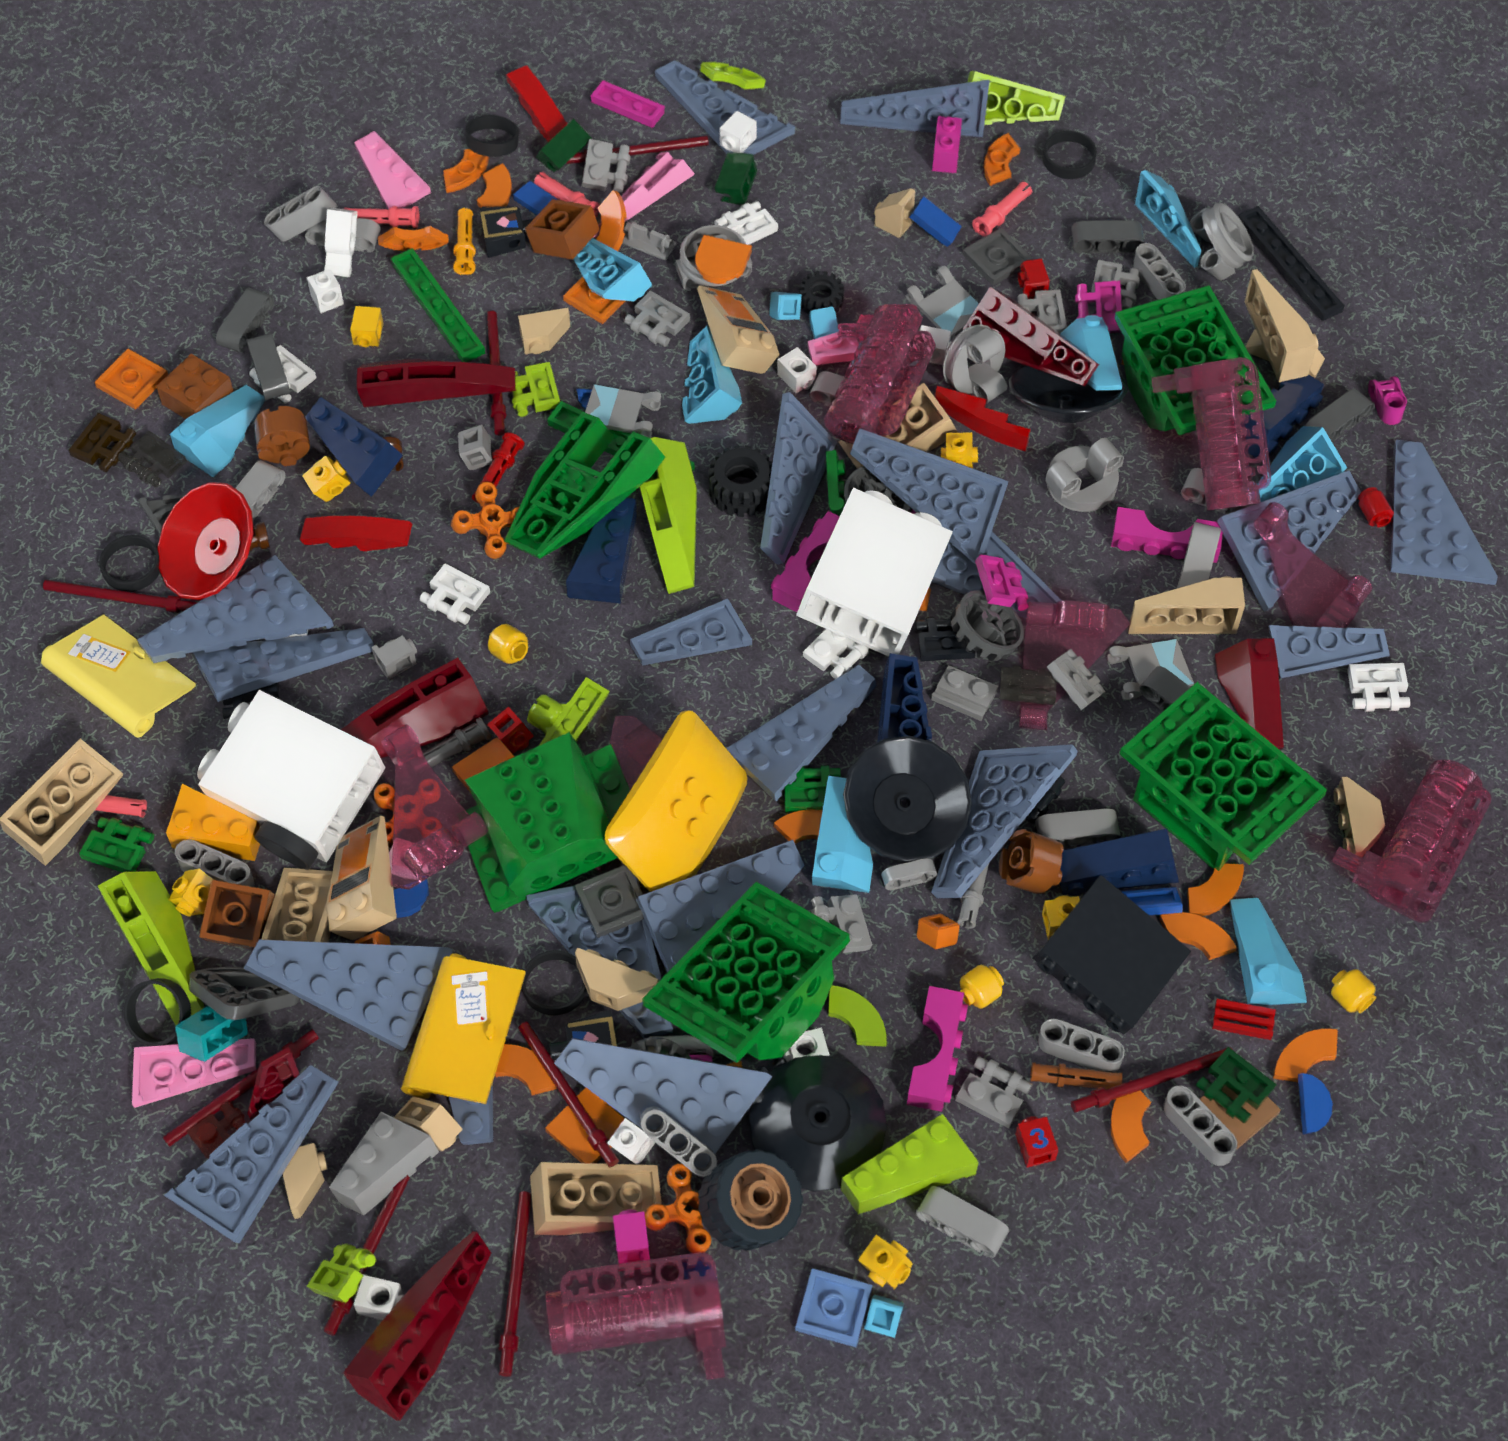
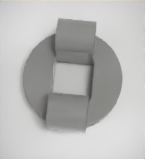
M1215 203L1213 208H1204L1192 217L1190 225L1193 232L1204 241L1212 242L1214 246L1202 256L1201 267L1217 280L1228 278L1235 273V268H1240L1244 262L1252 260L1254 249L1250 236L1239 217L1230 207L1223 203Z
M708 225L692 231L685 237L680 247V259L676 260V270L686 291H691V288L695 287L697 289L703 285L723 286L739 279L734 278L726 281L725 284L711 283L703 279V276L695 266V256L703 235L746 244L737 232L720 225ZM749 258L745 271L741 275L744 278L748 277L752 272L751 258Z
M986 325L971 326L959 333L951 342L944 357L943 373L946 382L959 392L965 394L973 393L976 397L987 399L986 404L1007 390V383L1003 376L998 373L1005 355V343L1002 336ZM967 358L975 362V364L970 366L969 368Z
M1108 438L1099 439L1092 447H1070L1059 452L1052 459L1045 482L1051 496L1060 505L1074 511H1095L1106 506L1114 498L1119 482L1118 468L1122 467L1124 457ZM1086 468L1097 482L1080 490L1081 479L1077 476L1076 472Z

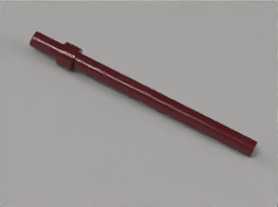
M701 136L629 146V155L708 146V137ZM620 147L613 148L612 152L619 153ZM587 149L574 155L566 164L585 162Z
M489 311L487 313L490 364L500 366L497 312ZM493 393V405L490 407L491 418L494 420V432L496 435H503L505 433L504 419L506 418V406L503 404L502 393Z
M44 580L43 590L166 608V611L179 613V610L185 611L198 603L181 600L180 597L170 595L166 598L52 580Z
M528 1022L522 1023L518 1027L519 1031L587 1133V1141L593 1150H598L609 1168L615 1166L619 1160L608 1144V1137L602 1129L597 1128Z
M311 1029L298 1040L288 1042L281 1049L284 1050L289 1047L295 1060L301 1056V1051L318 1040L319 1037ZM259 1068L162 1138L170 1147L252 1088L255 1085Z
M1227 1048L1108 1089L1102 1087L1093 1090L1091 1095L1071 1101V1108L1075 1113L1094 1106L1100 1108L1109 1105L1111 1100L1210 1067Z
M408 1175L398 1182L387 1196L363 1248L369 1250L372 1255L410 1179ZM367 1267L361 1268L359 1273L364 1275ZM353 1296L348 1299L347 1303L334 1300L332 1304L333 1311L323 1330L325 1333L335 1336L344 1315L349 1314L354 1304Z
M530 1192L519 1193L504 1334L500 1336L499 1350L502 1351L499 1375L506 1377L512 1375L514 1352L518 1351L519 1337L516 1336L532 1195Z

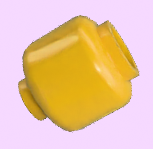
M502 624L490 633L488 650L493 656L504 663L513 664L526 656L528 652V639L522 631L512 625Z
M981 964L961 977V990L959 992H964L963 1001L965 1004H968V1006L972 1004L982 1009L1002 995L1004 981L994 967H987Z
M1353 969L1349 972L1341 970L1332 979L1334 986L1331 990V995L1349 1013L1356 1011L1362 1013L1376 999L1374 995L1375 985L1358 969Z

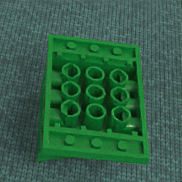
M1210 285L1115 313L1114 319L1125 337L1122 359L1128 388L1150 428L1164 432L1175 429L1178 435H1183L1235 418L1238 415V418L1230 421H1241L1243 416L1275 407V397ZM1236 392V395H1237L1236 397L1227 398V399H1220V400H1235V401H1237V404H1236V405L1231 406V407H1228V408H1225V409H1222V410L1214 411V412H1211V413H1234V414H1238V415H1227V414H1226V415H1206V414H1205L1206 412H1210V411H1213V410H1217V409H1220V408H1224V407L1233 405V404H1235L1236 402H1232V401H1210V402H1205V401H1203V397L1209 396V395H1214V394Z
M1198 682L1120 750V755L1141 772L1133 801L1162 826L1167 828L1169 832L1213 870L1215 868L1217 871L1224 866L1233 853L1250 865L1322 799L1327 792L1324 786Z
M568 732L465 779L477 805L457 814L491 910L494 913L526 900V895L544 892L618 858L606 844L605 831L631 789L611 744L585 756L571 733Z
M755 882L642 998L643 1005L736 1063L746 1053L758 1060L781 1058L819 1017L834 981L832 960L850 942V936L840 928L760 883Z

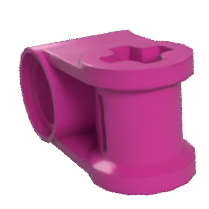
M1392 376L1389 380L1383 381L1370 380L1368 383V393L1371 401L1375 404L1381 421L1388 425L1398 424L1402 420L1407 404V398L1402 391L1398 377Z

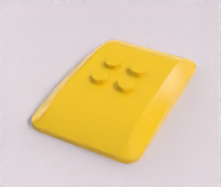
M682 711L676 717L605 831V841L608 847L650 892L697 874L729 822L747 785V774L743 767L695 712Z

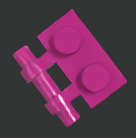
M1120 280L1095 282V292L1087 293V284H1078L1075 303L1078 304L1079 316L1076 319L1088 316V303L1095 302L1096 314L1094 315L1103 318L1109 333L1121 332L1114 319L1115 313L1122 310Z
M980 554L975 563L987 602L1011 607L1015 603L1018 610H1026L1028 608V594L1026 589L1022 588L1021 572L1019 569H1016L1015 563L1008 562L1004 564L1003 558Z

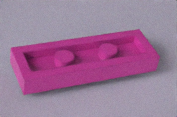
M604 80L591 94L592 103L651 128L656 125L665 113L663 105Z

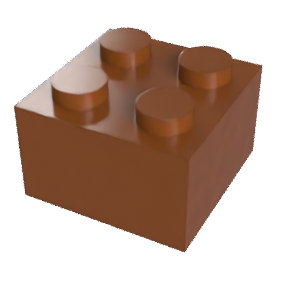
M552 199L525 228L534 253L572 260L600 230L591 205Z
M190 354L156 386L162 405L184 419L234 392L229 376L193 354Z
M212 880L199 937L208 942L253 950L258 940L262 938L275 894L266 889Z

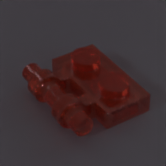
M230 1101L223 1103L220 1107V1110L225 1115L224 1119L218 1122L214 1115L210 1114L187 1131L188 1136L207 1160L210 1158V1154L230 1137L227 1133L228 1130L232 1127L238 1130L246 1123L242 1111L239 1108H235Z

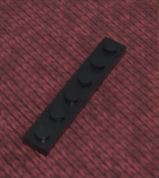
M1259 206L1238 214L1250 238L1321 321L1343 312L1345 305Z

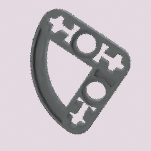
M244 967L207 968L190 974V992L226 1019H244L294 1006L299 1002V997L245 970ZM231 985L248 986L254 988L239 992Z

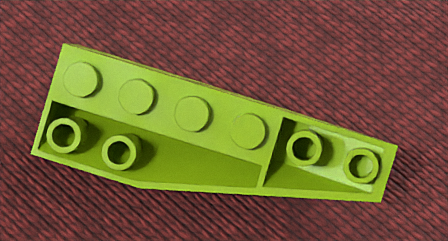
M653 437L650 439L664 454L665 459L653 475L640 486L667 591L668 594L692 588L695 584L697 487L685 443Z
M123 872L98 885L106 905L149 980L164 978L177 983L188 996L191 1005V1016L205 1008L204 1002L189 990L190 974L196 970L183 917L176 910V905L168 900L170 894L157 872ZM152 984L175 1026L178 1025L180 1013L175 997L165 987Z

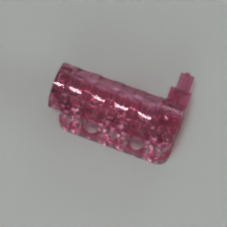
M881 305L875 309L873 315H860L857 323L838 325L839 337L856 338L859 343L854 354V360L850 362L845 372V379L840 383L836 391V399L831 402L824 417L826 428L838 439L854 444L859 428L877 435H890L900 427L936 347L931 333L928 331H918L922 322V316L915 305ZM919 360L916 365L909 366L912 362ZM902 399L897 405H891L894 401Z
M1240 357L1174 369L1175 374L1152 377L1154 393L1177 390L1178 394L1192 392L1207 511L1260 504L1259 490L1266 489L1270 485L1272 475L1257 366L1249 359ZM1243 365L1250 369V371L1245 373L1246 381H1249L1252 385L1239 386V384H1245L1244 377L1238 374V371L1243 369ZM1247 391H1252L1254 395L1253 401L1250 404L1244 405L1241 401L1242 395ZM1256 409V412H1250L1252 420L1257 422V425L1252 427L1253 435L1259 436V439L1250 438L1246 440V437H1252L1251 430L1245 427V424L1249 423L1250 420L1249 414L1242 411ZM1258 444L1261 449L1260 454L1257 458L1252 459L1248 454V449L1251 445ZM1263 462V466H1257L1258 473L1264 475V479L1259 480V485L1257 482L1252 481V477L1256 476V467H1249V463L1259 464Z
M1451 760L1434 761L1430 764L1381 857L1367 851L1364 857L1361 858L1339 847L1332 862L1355 873L1352 882L1369 889L1368 892L1378 903L1420 923L1430 921L1491 803V795L1483 788L1481 779L1470 768ZM1478 798H1479V799H1481V800H1480V803L1478 804V806H1477V808H1476V810H1475V809H1473V807L1475 806V804H1476V802H1477V800H1478ZM1465 818L1471 820L1467 828L1461 826ZM1454 838L1460 840L1456 848L1451 846ZM1442 862L1448 864L1444 872L1439 871ZM1432 881L1437 883L1433 892L1428 889ZM1422 901L1428 903L1423 913L1417 911Z
M693 1253L567 1272L563 1276L560 1289L545 1291L553 1356L695 1335L697 1352H703L706 1380L725 1377L721 1348H726L717 1270L714 1259L707 1253ZM697 1262H702L704 1267H709L703 1277H700L698 1271L688 1272V1280L683 1279L684 1267L682 1263H687V1270L696 1268ZM666 1266H673L677 1269L679 1276L674 1281H666L662 1278L660 1272ZM656 1267L655 1278L657 1284H652L651 1277L643 1279L640 1286H636L634 1280L625 1281L626 1288L621 1289L619 1272H624V1278L634 1277V1271L640 1270L641 1275L646 1276L651 1275V1268ZM603 1275H611L615 1278L616 1284L611 1290H602L598 1286V1281ZM593 1276L594 1293H590L589 1287L579 1288V1294L573 1295L571 1290H567V1287L572 1285V1280L578 1279L581 1285L589 1284L587 1277Z

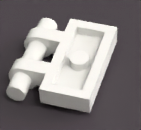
M758 201L751 204L745 203L740 206V209L732 213L728 211L722 214L721 218L714 221L715 225L726 226L737 232L747 245L778 231L777 222L766 209L761 210V205Z
M281 345L277 347L289 389L291 388L296 393H299L316 379L315 372ZM253 368L249 375L254 379L255 384L261 387L255 368ZM287 394L274 399H280L286 404L291 400V395Z
M444 564L430 581V587L435 592L432 595L423 592L420 596V601L427 604L428 609L434 612L438 610L446 614L449 620L453 622L459 621L466 625L470 620V615L463 612V610L467 607L476 611L489 595L490 587ZM445 597L454 600L455 603L450 605L443 600Z
M826 629L803 651V657L823 672L832 665L835 668L830 674L834 679H837L853 668L852 665L859 658L863 659L869 653V648ZM846 649L850 651L845 658L839 657Z
M1404 663L1349 664L1347 672L1351 693L1363 694V698L1353 699V709H1364L1365 712H1370L1375 709L1389 708V711H1399V708L1410 707L1409 697H1399V692H1406L1408 688ZM1387 692L1388 696L1383 698H1375L1374 693Z

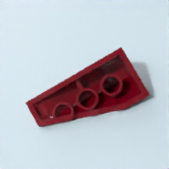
M1274 638L1245 639L1216 653L1215 662L1218 680L1226 690L1229 701L1235 707L1239 717L1275 747L1283 749L1279 672Z
M289 1047L260 1062L248 1110V1116L251 1121L260 1114V1109L266 1104L270 1105L283 1093V1089L300 1075Z

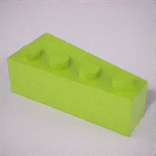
M941 1114L842 1177L841 1191L855 1211L861 1214L896 1202L898 1199L923 1193V1191L930 1189L931 1186H943L952 1183L954 1180L976 1175L979 1162L946 1117Z

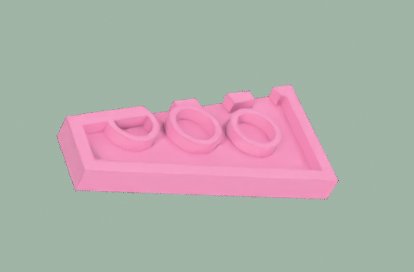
M375 131L355 142V148L388 209L392 206L406 208L431 193L430 187Z
M903 313L894 315L892 320L884 321L882 318L873 321V325L861 328L859 325L850 328V331L846 334L841 335L836 332L808 341L810 360L815 365L862 360L869 357H885L874 349L868 350L873 348L871 345L872 338L879 334L889 335L896 339L902 347L900 355L912 353V343ZM877 337L880 339L875 338L873 340L877 349L889 355H896L897 352H900L898 345L890 339Z
M240 1039L206 1062L179 1052L178 1044L135 1047L132 1105L136 1108L255 1071V1039Z

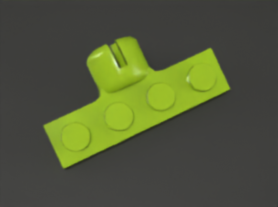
M586 677L567 704H561L547 695L539 696L536 699L538 701L537 704L534 703L530 708L527 718L529 724L543 731L546 735L539 746L568 732L571 733L577 742L608 697L610 691Z

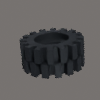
M819 271L815 272V276L811 273L808 274L807 279L803 278L802 284L800 283L799 294H802L801 308H804V312L808 314L812 310L834 307L835 313H838L839 308H842L844 302V284H841V279L839 277L836 279V275L833 273L828 276L827 271H823V275H820ZM816 291H826L831 295L826 298H818L812 294Z

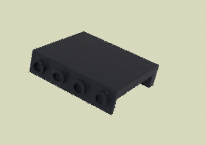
M1100 875L1091 883L1084 896L1032 959L1037 962L1038 967L1043 972L1051 974L1060 981V985L1064 990L1072 994L1074 993L1083 1001V1005L1089 1011L1097 1013L1106 1020V1024L1110 1029L1124 1035L1136 1025L1191 953V950Z

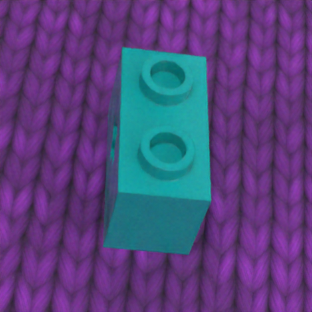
M206 1006L175 1026L179 1052L206 1062L248 1034L246 1018L239 1020L226 1019L209 1006Z

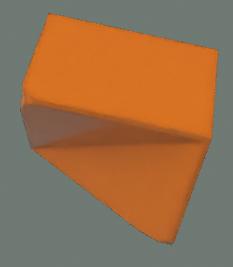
M941 913L923 917L918 922L917 938L934 949L955 945L958 941L960 925Z

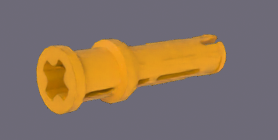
M461 208L457 213V244L453 250L456 260L453 264V269L460 275L472 274L476 268V264L473 261L476 248L472 244L473 212L468 208Z

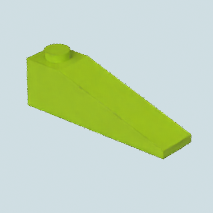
M970 71L967 83L989 80L984 125H993L992 122L1000 121L1015 123V120H1029L1030 122L1059 120L1066 96L976 71Z

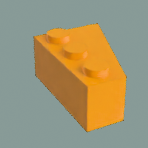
M182 784L166 831L172 848L175 849L180 842L190 839L233 858L255 861L260 843L255 839V835L259 830L256 820Z

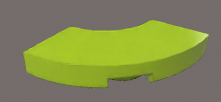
M703 62L700 67V71L712 81L732 83L745 90L764 88L766 80L762 76L745 68L741 70L740 68L719 62Z
M831 986L828 1016L838 1018L848 1024L855 1034L857 1045L886 1047L887 1035L885 1026L875 1007L863 996L852 990Z

